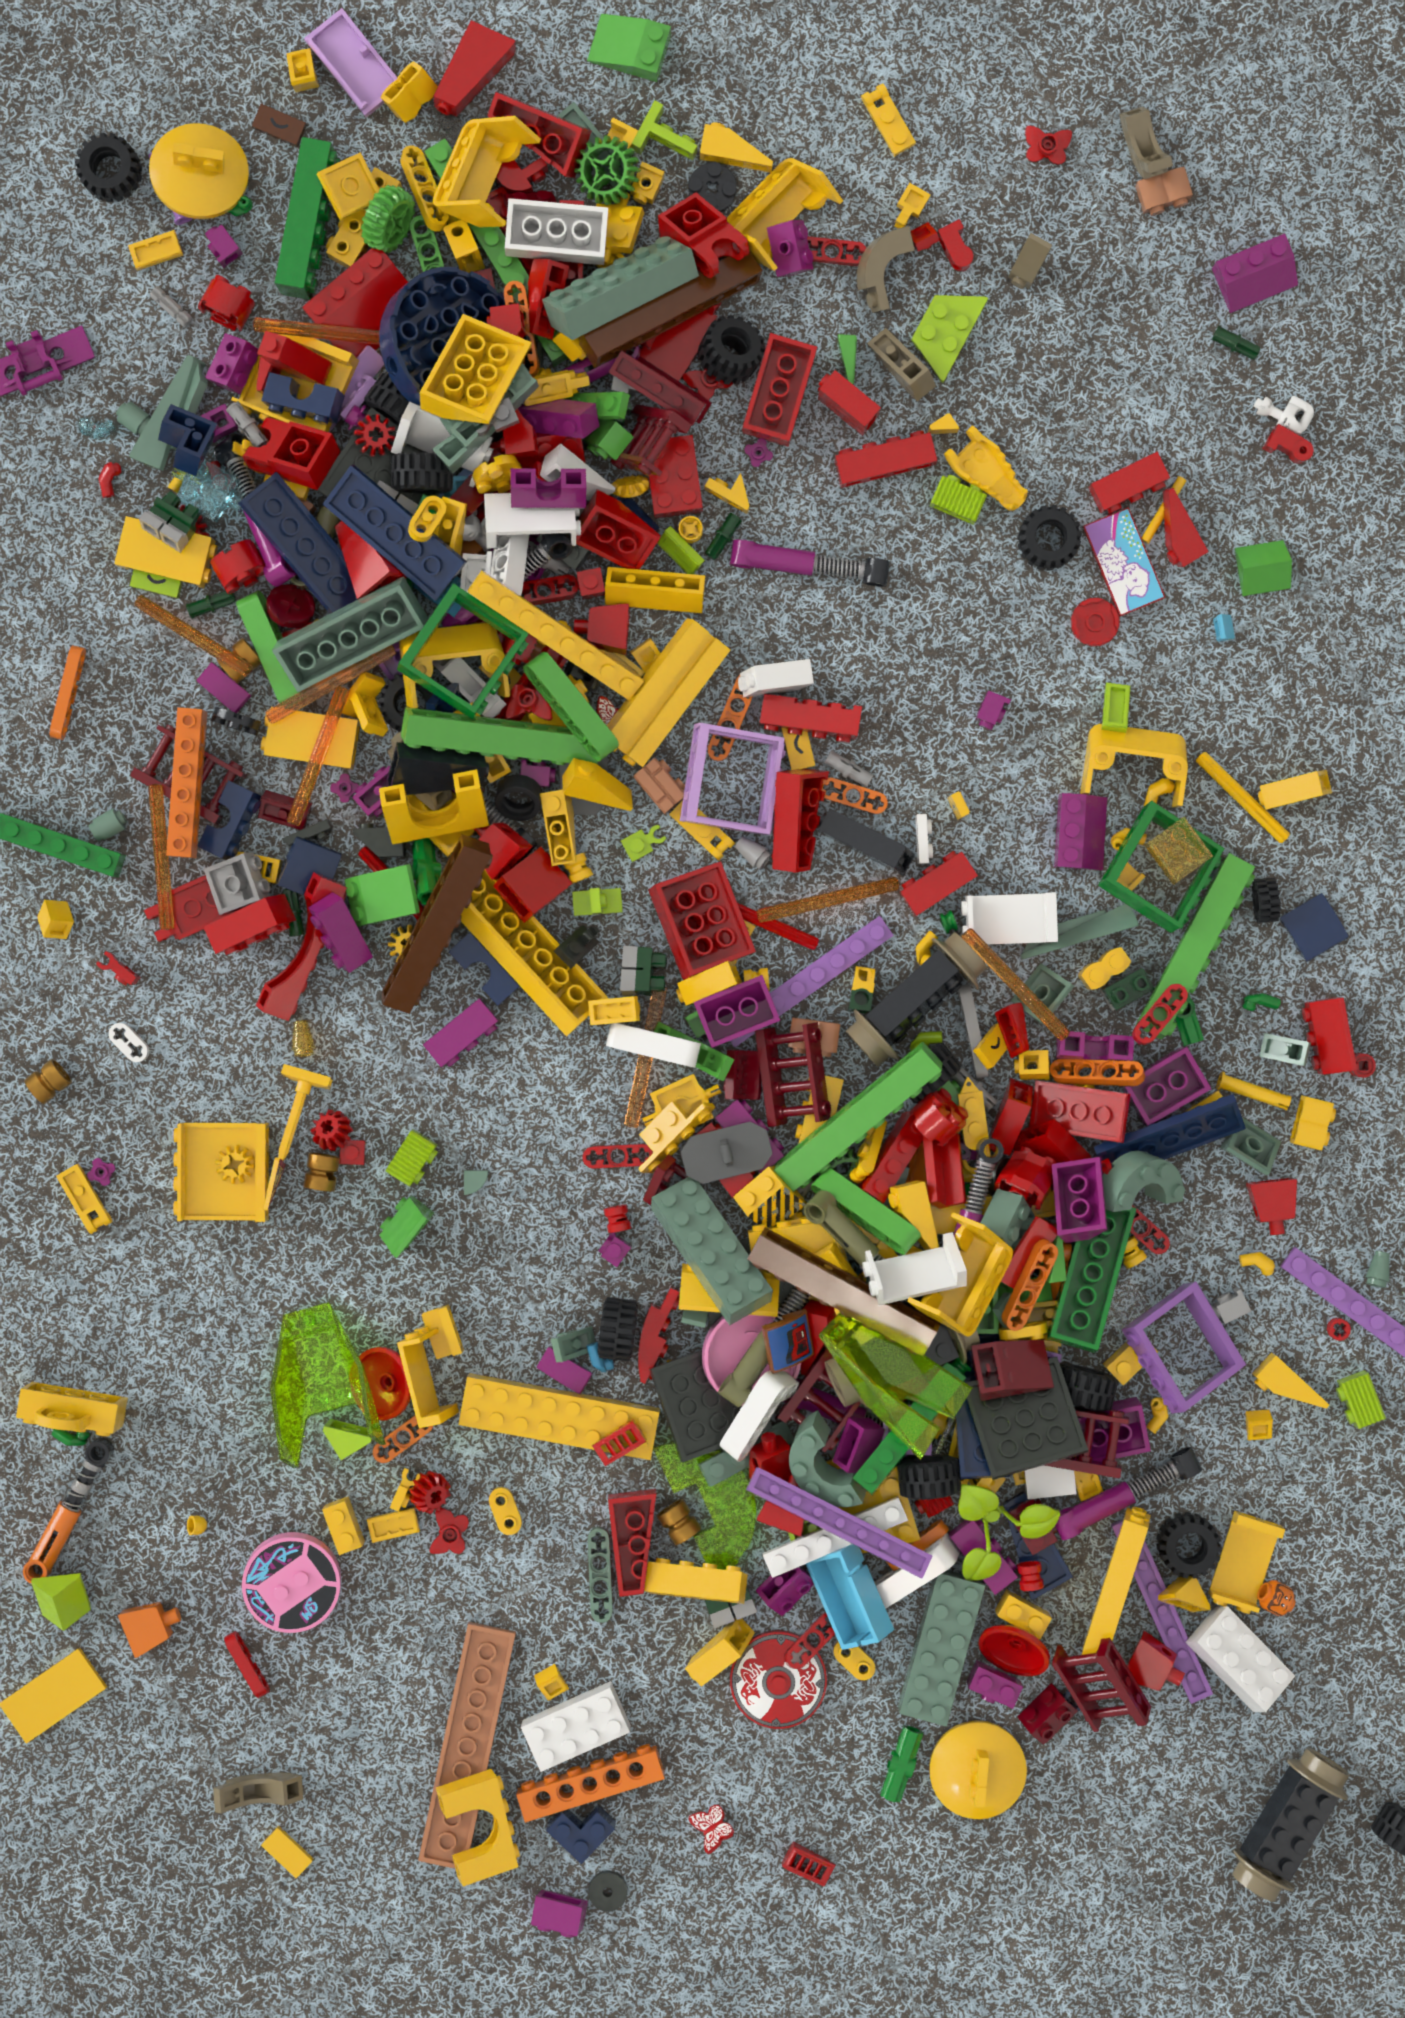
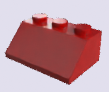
M1330 997L1304 1002L1305 1008H1302V1016L1304 1022H1308L1310 1032H1307L1306 1036L1307 1042H1310V1046H1313L1314 1056H1311L1313 1070H1317V1073L1321 1075L1357 1070L1344 997Z

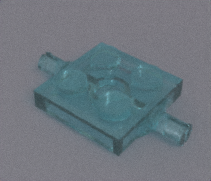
M206 460L203 461L196 476L177 468L173 469L181 475L172 471V476L183 481L177 493L182 504L186 506L192 504L199 509L200 514L218 523L223 512L228 507L236 510L238 513L243 511L235 506H240L238 504L240 501L234 499L235 489L240 482L239 478Z

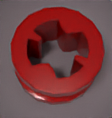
M1334 1318L1329 1321L1327 1333L1330 1337L1342 1341L1350 1335L1351 1328L1347 1321L1342 1318ZM1343 1323L1342 1330L1344 1333L1342 1335L1337 1333V1336L1334 1335V1325L1338 1324L1340 1326Z

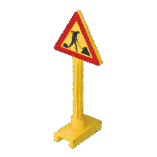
M283 1065L281 1074L298 1082L295 1089L297 1093L279 1147L278 1158L275 1157L263 1210L268 1211L286 1166L284 1160L289 1153L306 1096L310 1094L312 1086L330 1090L333 1081L331 1077L290 1065Z

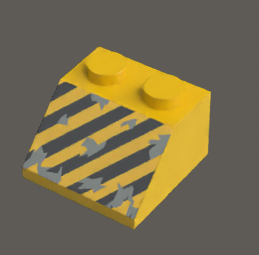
M775 1166L767 1167L733 1196L750 1219L757 1224H767V1227L777 1226L776 1222L789 1220L807 1204L797 1189L793 1192L774 1171Z

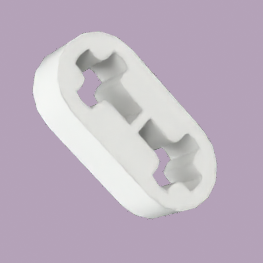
M117 1023L109 1029L110 1040L128 1059L133 1062H141L147 1059L150 1052L149 1046L129 1025ZM117 1028L119 1030H126L124 1035L128 1039L127 1042L123 1038L116 1039L117 1032L115 1030ZM131 1043L136 1047H143L141 1050L142 1057L139 1055L134 1057L132 1055L134 1049L130 1046Z

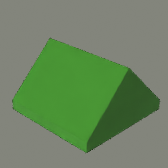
M1283 540L1234 548L1242 596L1291 589L1292 559Z

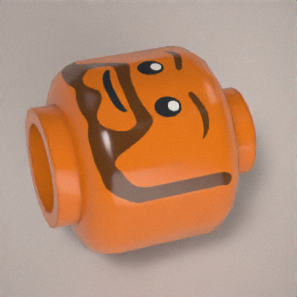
M1270 1580L1260 1586L1257 1598L1264 1610L1276 1616H1283L1293 1610L1295 1606L1294 1592L1289 1586L1277 1580Z

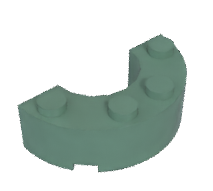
M1128 1152L1112 1163L1114 1167L1108 1174H1103L1105 1209L1112 1212L1130 1210L1135 1197L1143 1187H1145L1146 1196L1165 1204L1183 1201L1185 1188L1178 1169L1169 1161L1147 1152Z
M818 1410L813 1412L798 1427L790 1449L789 1466L793 1478L802 1490L836 1507H852L863 1504L866 1490L853 1480L856 1473H847L843 1469H837L829 1465L822 1458L819 1449L826 1445L830 1428Z

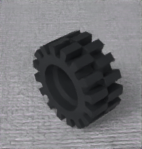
M1274 877L1254 879L1252 882V903L1256 922L1279 921L1281 901L1279 899L1280 892L1277 880Z

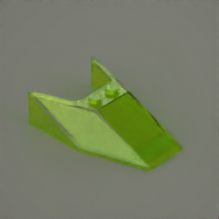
M328 1302L284 1314L270 1387L279 1459L293 1469L298 1468L308 1418L354 1404L360 1407L365 1416L368 1436L378 1444L385 1445L364 1365L331 1304Z
M841 1313L819 1334L820 1339L866 1406L920 1460L939 1432L940 1427L902 1401L910 1399L954 1419L973 1389L924 1355L923 1357L919 1354H912L905 1346L898 1342L888 1341L878 1331L869 1330L861 1322L847 1318Z

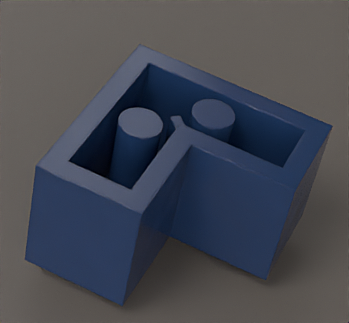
M170 404L162 420L158 440L177 448L173 463L174 468L193 476L197 475L213 443L217 423Z
M598 1804L583 1821L576 1817L569 1809L556 1813L547 1823L546 1831L582 1864L615 1830L616 1820Z

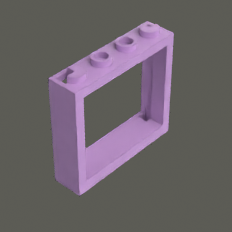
M705 723L694 724L680 821L760 835H770L775 818L773 816L776 796L775 780L777 772L782 771L780 765L781 759L784 758L786 753L784 751L785 738ZM709 734L769 745L757 826L697 816Z

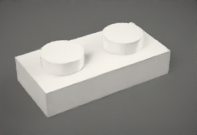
M917 814L915 816L917 863L928 864L929 858H933V845L928 844V834H932L931 819H927V814Z

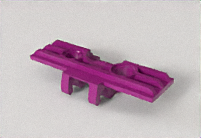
M81 325L45 341L40 332L35 330L31 332L33 339L18 345L13 340L6 342L11 355L0 359V397L19 390L22 396H25L32 389L57 379L58 381L63 380L62 371L96 358L83 326ZM54 349H63L64 356L62 359L56 361L54 358H51V353ZM49 366L53 368L52 371L24 381V377ZM10 367H15L14 379L10 380L7 378L6 372Z

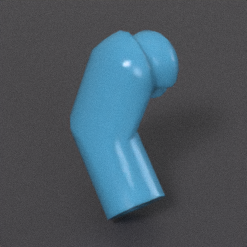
M598 1342L587 1345L593 1367L601 1372L614 1369L613 1360L599 1358Z

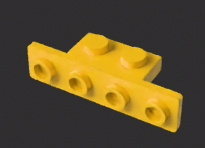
M671 1101L639 1134L654 1152L638 1168L641 1173H654L656 1167L668 1154L670 1156L675 1154L679 1149L678 1145L683 1140L689 1139L695 1133L694 1129L711 1117V1112L716 1108L714 1104L702 1103L688 1117L677 1102Z

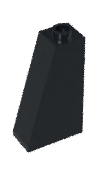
M397 742L386 780L387 787L404 784L406 795L455 790L453 774L476 769L482 786L484 777H488L489 763L486 762L485 756L479 754V752L470 751L469 754H462L456 752L455 749L447 748L445 751H437L430 746L412 748L404 743Z
M832 809L824 813L820 819L819 831L822 834L902 876L905 875L915 856L905 845Z

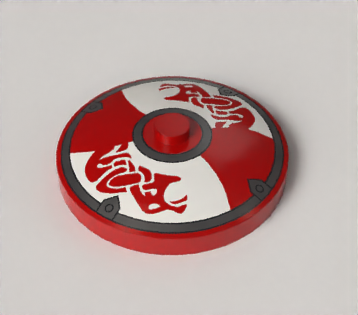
M773 1630L758 1634L750 1640L742 1656L732 1663L730 1688L733 1699L747 1718L763 1727L784 1729L801 1724L816 1712L825 1696L827 1675L819 1652L800 1669H792L784 1661L786 1650L800 1637L796 1633ZM806 1639L807 1644L810 1647H815ZM801 1643L799 1647L803 1649L799 1653H791L793 1657L792 1663H800L799 1657L803 1652H807L808 1655L810 1654V1651L806 1650Z

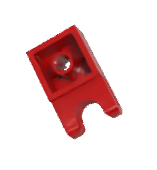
M697 192L658 215L660 237L669 236L691 248L697 270L707 278H712L720 273L719 257L730 256L739 261L749 255V244L746 237L727 222L726 216Z
M265 418L260 427L269 442L261 447L249 446L242 456L243 461L254 471L270 476L277 472L283 480L318 490L341 452L332 433L292 421L286 423L273 418Z

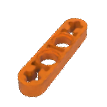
M511 281L504 288L505 305L516 304L514 297L510 295V293H513V288L522 291V293L518 294V301L520 304L524 303V305L520 306L523 312L526 313L524 321L526 336L530 338V342H532L527 356L529 362L534 364V366L530 367L529 373L532 377H535L539 371V360L535 336L529 332L528 293L521 282Z
M72 645L69 650L49 732L51 738L64 740L72 713L70 706L74 704L78 688L76 682L80 680L86 656V649L83 647Z
M740 675L736 679L717 726L730 721L735 725V729H740L753 696L747 699L746 697L743 698V695L735 694L736 689L741 692L738 686ZM734 699H741L744 702L745 707L741 712H734L731 709L730 704ZM713 735L708 745L709 757L717 762L725 760L730 753L735 739L722 737L724 739H731L730 744L724 742L722 749L725 751V754H719L718 757H715L714 751L711 749L713 746H718L720 739H716V735Z
M1057 1059L1050 1065V1073L1053 1080L1060 1084L1138 1086L1145 1080V1071L1142 1065L1136 1061ZM1088 1067L1092 1069L1088 1076L1083 1077L1079 1075L1080 1070ZM1061 1068H1065L1066 1071H1062V1074L1058 1075ZM1112 1068L1116 1070L1112 1077L1107 1078L1103 1076L1106 1069ZM1134 1070H1137V1073L1134 1074V1077H1130L1129 1074H1132Z
M1047 1239L1039 1240L1034 1245L1002 1313L1003 1324L1012 1331H1018L1025 1326L1057 1259L1058 1248ZM1049 1249L1048 1253L1042 1254L1043 1250ZM1034 1269H1040L1039 1276L1036 1279H1030L1031 1272ZM1024 1291H1029L1028 1299L1021 1302L1020 1295ZM1018 1316L1016 1320L1013 1319V1320L1011 1321V1318H1012V1317Z

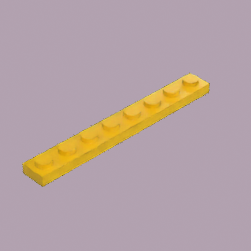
M481 570L469 587L468 593L630 701L644 682L637 674L483 570Z

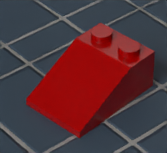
M596 490L578 519L581 522V535L576 536V544L624 568L640 570L661 535L619 500Z

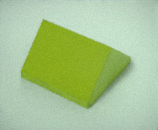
M330 1419L323 1427L325 1436L340 1460L371 1443L377 1434L376 1429Z
M81 1573L32 1578L31 1583L42 1615L62 1631L66 1630L91 1610Z

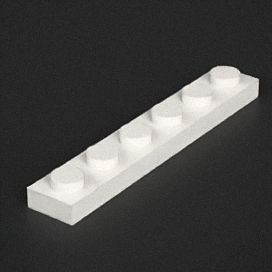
M898 1496L853 1515L883 1531L908 1521ZM821 1528L764 1552L763 1557L773 1578L849 1546L851 1543Z

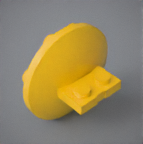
M192 123L176 127L160 138L150 157V180L156 195L169 209L182 216L193 219H210L221 216L233 209L237 202L241 200V196H244L249 179L246 155L239 143L231 135L215 126Z
M975 1720L958 1724L941 1736L934 1746L930 1757L929 1775L936 1796L950 1811L965 1818L987 1819L1005 1812L1017 1801L1026 1782L1027 1766L1022 1748L1010 1732L997 1724Z

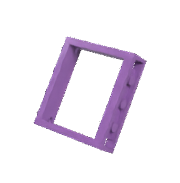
M1196 1281L1181 1285L1122 1329L1128 1340V1345L1135 1351L1138 1356V1362L1147 1371L1152 1385L1159 1391L1164 1405L1168 1406L1172 1414L1185 1412L1246 1365ZM1182 1300L1224 1367L1185 1398L1143 1330Z

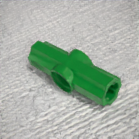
M429 838L415 840L412 845L414 861L411 870L413 880H416L417 898L423 905H426L441 875V863L436 862L435 846Z
M1189 993L1186 1000L1188 1002V1012L1185 1015L1177 1014L1175 1018L1183 1046L1204 1040L1195 1013V1004L1191 1000Z
M903 1725L896 1748L891 1752V1755H893L892 1759L887 1764L888 1772L880 1796L894 1803L901 1802L908 1778L912 1777L916 1766V1755L923 1737V1731L915 1727Z

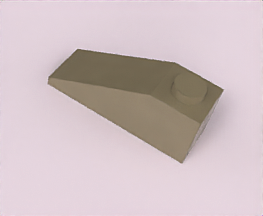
M1030 233L1008 276L1014 286L1020 289H1024V287L1030 289L1047 258L1052 244Z
M886 328L867 343L899 384L917 402L936 387L930 370Z

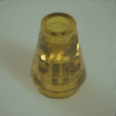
M308 1021L293 1022L291 1051H294V1057L314 1055L313 1049L316 1047Z

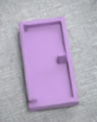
M341 8L307 35L304 40L353 100L362 114L368 117L384 104L380 97L384 90L397 80V76Z

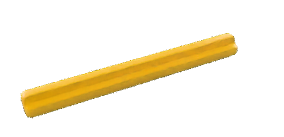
M1203 752L1197 757L1196 762L1279 843H1283L1290 836V833L1207 752Z

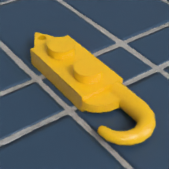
M966 1077L960 1093L957 1094L958 1105L963 1107L968 1113L966 1126L962 1129L964 1144L969 1149L976 1150L978 1142L982 1138L989 1137L983 1092L978 1090L969 1077ZM989 1144L984 1148V1154L988 1157L991 1156ZM963 1160V1168L970 1174H976L974 1170H977V1168L970 1167L967 1161Z

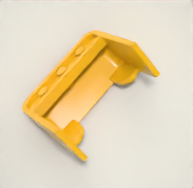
M516 116L472 119L468 121L459 134L434 194L433 204L441 211L477 227L505 226L506 221L494 212V208L489 203H486L501 164L517 159L522 144L540 143L541 138Z
M788 158L782 161L727 217V222L746 237L749 251L755 260L775 271L778 267L772 261L773 256L767 227L794 220L804 208L818 210L824 206L827 199L839 204L843 202V199L822 171L794 158Z
M487 623L440 627L436 629L412 666L431 678L433 674L432 661L480 655L483 669L494 674L504 659L505 654L497 630ZM420 631L399 641L401 659ZM503 673L499 679L502 684L497 692L499 696L510 697L508 676ZM403 674L406 705L410 708H418L416 682Z
M1097 724L1090 729L1080 794L1090 793L1093 769L1106 770L1110 768L1114 763L1115 752L1164 758L1163 773L1168 779L1175 780L1171 808L1183 806L1188 763L1186 742L1181 735L1127 727L1126 733L1101 730L1102 724Z
M953 1212L951 1217L961 1225L955 1233V1240L967 1270V1286L924 1295L921 1302L909 1297L907 1302L928 1317L969 1337L976 1331L1012 1260L1013 1250L985 1225Z

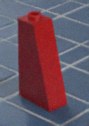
M471 20L433 96L434 107L442 114H451L457 117L514 56L516 40Z
M340 521L335 526L357 599L403 576L405 579L407 578L406 575L343 521Z

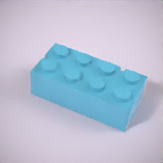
M853 1544L806 1563V1567L842 1650L858 1647L861 1644L863 1646L878 1643L894 1630L867 1564H862L865 1560L859 1547Z

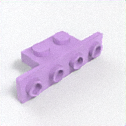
M367 345L357 357L359 363L345 392L338 421L341 418L345 420L354 405L359 407L363 403L365 395L376 382L373 379L374 376L384 365L382 356L371 346ZM332 423L329 433L336 425L335 423Z

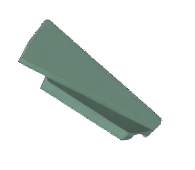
M191 355L186 356L131 450L130 458L150 468L164 470L170 450L176 451L177 448L158 440L162 420L170 404L196 414L208 385L207 379L202 375L203 369L206 366L204 362Z
M535 378L530 380L513 379L503 399L509 397L516 411L539 387ZM458 420L449 429L453 435L436 445L432 450L452 473H455L496 430L493 426L487 434L479 436L476 430L484 426L483 423L473 424V422Z
M1123 904L1107 913L1105 910H1101L1058 923V942L1027 943L1020 958L1021 960L1136 927L1139 924L1132 908L1127 904Z

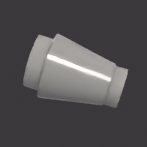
M744 836L735 845V848L753 868L757 867L759 870L765 867L772 856L768 852V848Z

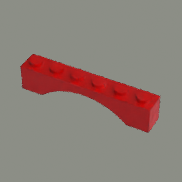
M519 303L489 307L490 316H487V324L520 338L525 337L524 314ZM517 408L515 412L520 423L503 430L504 438H500L501 451L506 455H513L517 459L538 457L537 432Z
M313 872L304 893L307 905V926L302 945L287 968L275 978L265 983L255 1005L262 1012L289 1021L291 1015H294L296 1012L299 996L305 991L307 978L317 963L316 957L320 949L324 947L320 938L323 935L320 929H316L310 920L312 914L308 907L332 892L345 900L347 887L340 882Z

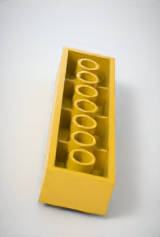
M484 869L481 884L477 889L474 888L471 894V903L467 909L464 908L461 914V922L567 1037L590 1016L588 1001L608 999V997L578 964L570 969L557 956L554 950L560 944L534 916L526 923L519 918L493 887L499 879L492 880Z
M469 1373L458 1425L594 1450L593 1444L634 1419L647 1440L624 1456L651 1460L660 1408ZM626 1431L631 1441L634 1442L636 1439L631 1431ZM617 1436L623 1446L626 1447L628 1444L623 1436ZM613 1439L609 1441L616 1452L620 1451ZM605 1444L601 1446L604 1452L610 1453Z

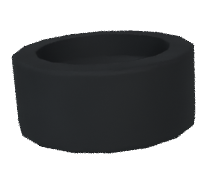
M510 775L502 779L497 786L495 806L506 818L516 821L530 820L540 811V793H543L541 786L528 776ZM511 792H522L529 795L533 801L525 804L514 803L507 799L505 795Z

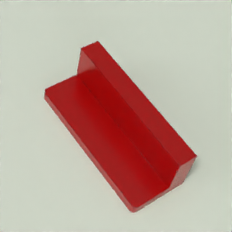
M958 1133L945 1146H939L940 1141L935 1139L931 1142L923 1135L929 1203L938 1209L966 1203L960 1135Z
M1035 1217L1014 1249L1012 1260L1001 1282L1014 1289L1034 1245L1042 1239L1053 1242L1057 1236V1227L1044 1218Z

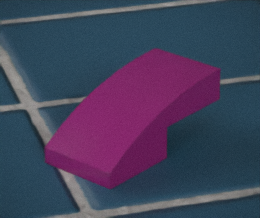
M212 662L196 680L235 713H238L251 697L246 690L235 683Z
M552 1347L547 1348L536 1367L578 1394L583 1392L593 1375L591 1371L574 1360L556 1363Z

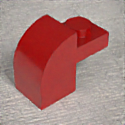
M542 157L522 170L515 160L504 162L501 164L495 180L507 193L533 192L530 183L534 182V184L541 182L546 177L548 167Z

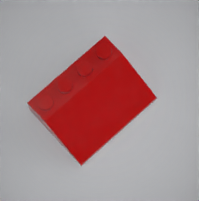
M371 248L302 308L333 346L350 352L357 358L367 345L371 346L375 351L380 347L379 330L383 312L392 296L408 281L383 250Z
M721 861L660 882L648 889L683 980L724 962L735 961L756 952Z

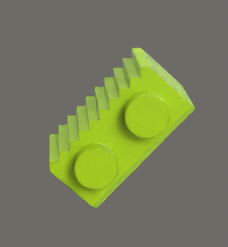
M953 475L942 476L929 506L974 525L987 495L977 486L970 484L968 487L961 484V479Z
M412 1129L385 1171L409 1187L413 1183L418 1185L425 1174L422 1169L426 1162L431 1164L438 1154V1151L435 1150L438 1144Z
M1363 1370L1337 1380L1339 1387L1336 1388V1392L1340 1401H1345L1348 1410L1344 1412L1350 1425L1354 1424L1355 1427L1361 1429L1386 1419L1368 1372Z

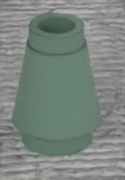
M1375 1251L1365 1276L1367 1278V1285L1386 1288L1387 1283H1390L1389 1253Z

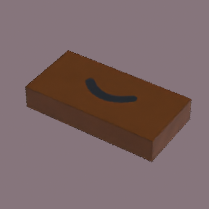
M260 104L252 123L253 129L295 147H298L307 126L306 122L263 104Z

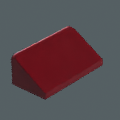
M473 473L450 496L451 499L467 504L465 518L473 514L482 504L484 494L491 493L481 494L476 486L474 488L469 486Z
M265 790L261 796L258 818L303 830L306 827L312 803Z

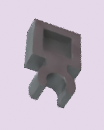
M509 397L501 401L491 422L484 424L482 428L476 430L479 436L487 434L493 426L496 432L520 423Z

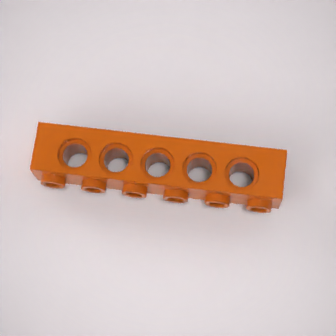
M177 707L166 856L197 858L208 713L202 709Z
M645 1744L637 1747L636 1752L627 1754L626 1751L616 1753L613 1755V1759L604 1761L603 1758L596 1759L590 1762V1766L584 1768L574 1766L569 1768L567 1773L559 1776L557 1773H551L543 1778L544 1780L536 1783L534 1780L526 1781L517 1789L516 1796L526 1823L664 1780L665 1771L657 1746L650 1747V1744ZM638 1762L643 1768L640 1771H634L630 1768V1765ZM609 1770H617L620 1775L617 1778H610L607 1772ZM586 1777H593L597 1782L589 1786L585 1784L584 1779ZM564 1784H569L574 1790L565 1793L560 1787ZM545 1791L550 1795V1798L542 1800L537 1794Z

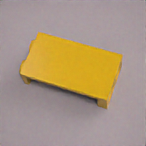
M126 516L114 564L120 568L128 570L131 568L205 588V584L210 582L212 569H209L210 561L217 555L218 546L215 545L216 541L212 537L194 533L180 553L162 542V539L159 540L143 530L139 519Z
M271 707L270 712H266L265 726L268 728L267 735L263 736L261 741V750L264 751L263 755L342 767L349 770L354 769L360 721Z
M428 1326L414 1329V1332L405 1334V1339L397 1343L419 1428L442 1424L459 1413L457 1403L439 1406L423 1341L439 1333L438 1328L429 1330Z
M1234 1511L1220 1554L1221 1558L1217 1563L1208 1591L1214 1603L1221 1606L1235 1605L1238 1611L1250 1614L1251 1611L1259 1613L1260 1608L1256 1604L1258 1600L1257 1593L1263 1584L1277 1538L1283 1539L1285 1529L1281 1525Z

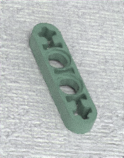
M598 1526L591 1529L588 1534L590 1608L592 1618L597 1622L604 1623L610 1620L613 1612L610 1536L605 1528ZM596 1532H601V1536L606 1538L601 1542V1550L606 1548L607 1552L600 1550L592 1552V1549L597 1550V1542L592 1540V1537L596 1536ZM596 1556H603L606 1559L607 1564L604 1568L599 1569L593 1565V1559ZM598 1580H603L608 1585V1589L603 1593H599L594 1589V1584ZM594 1597L600 1599L609 1597V1600L604 1599V1609L609 1610V1612H605L604 1617H600V1614L595 1612V1610L599 1609V1599L594 1601Z

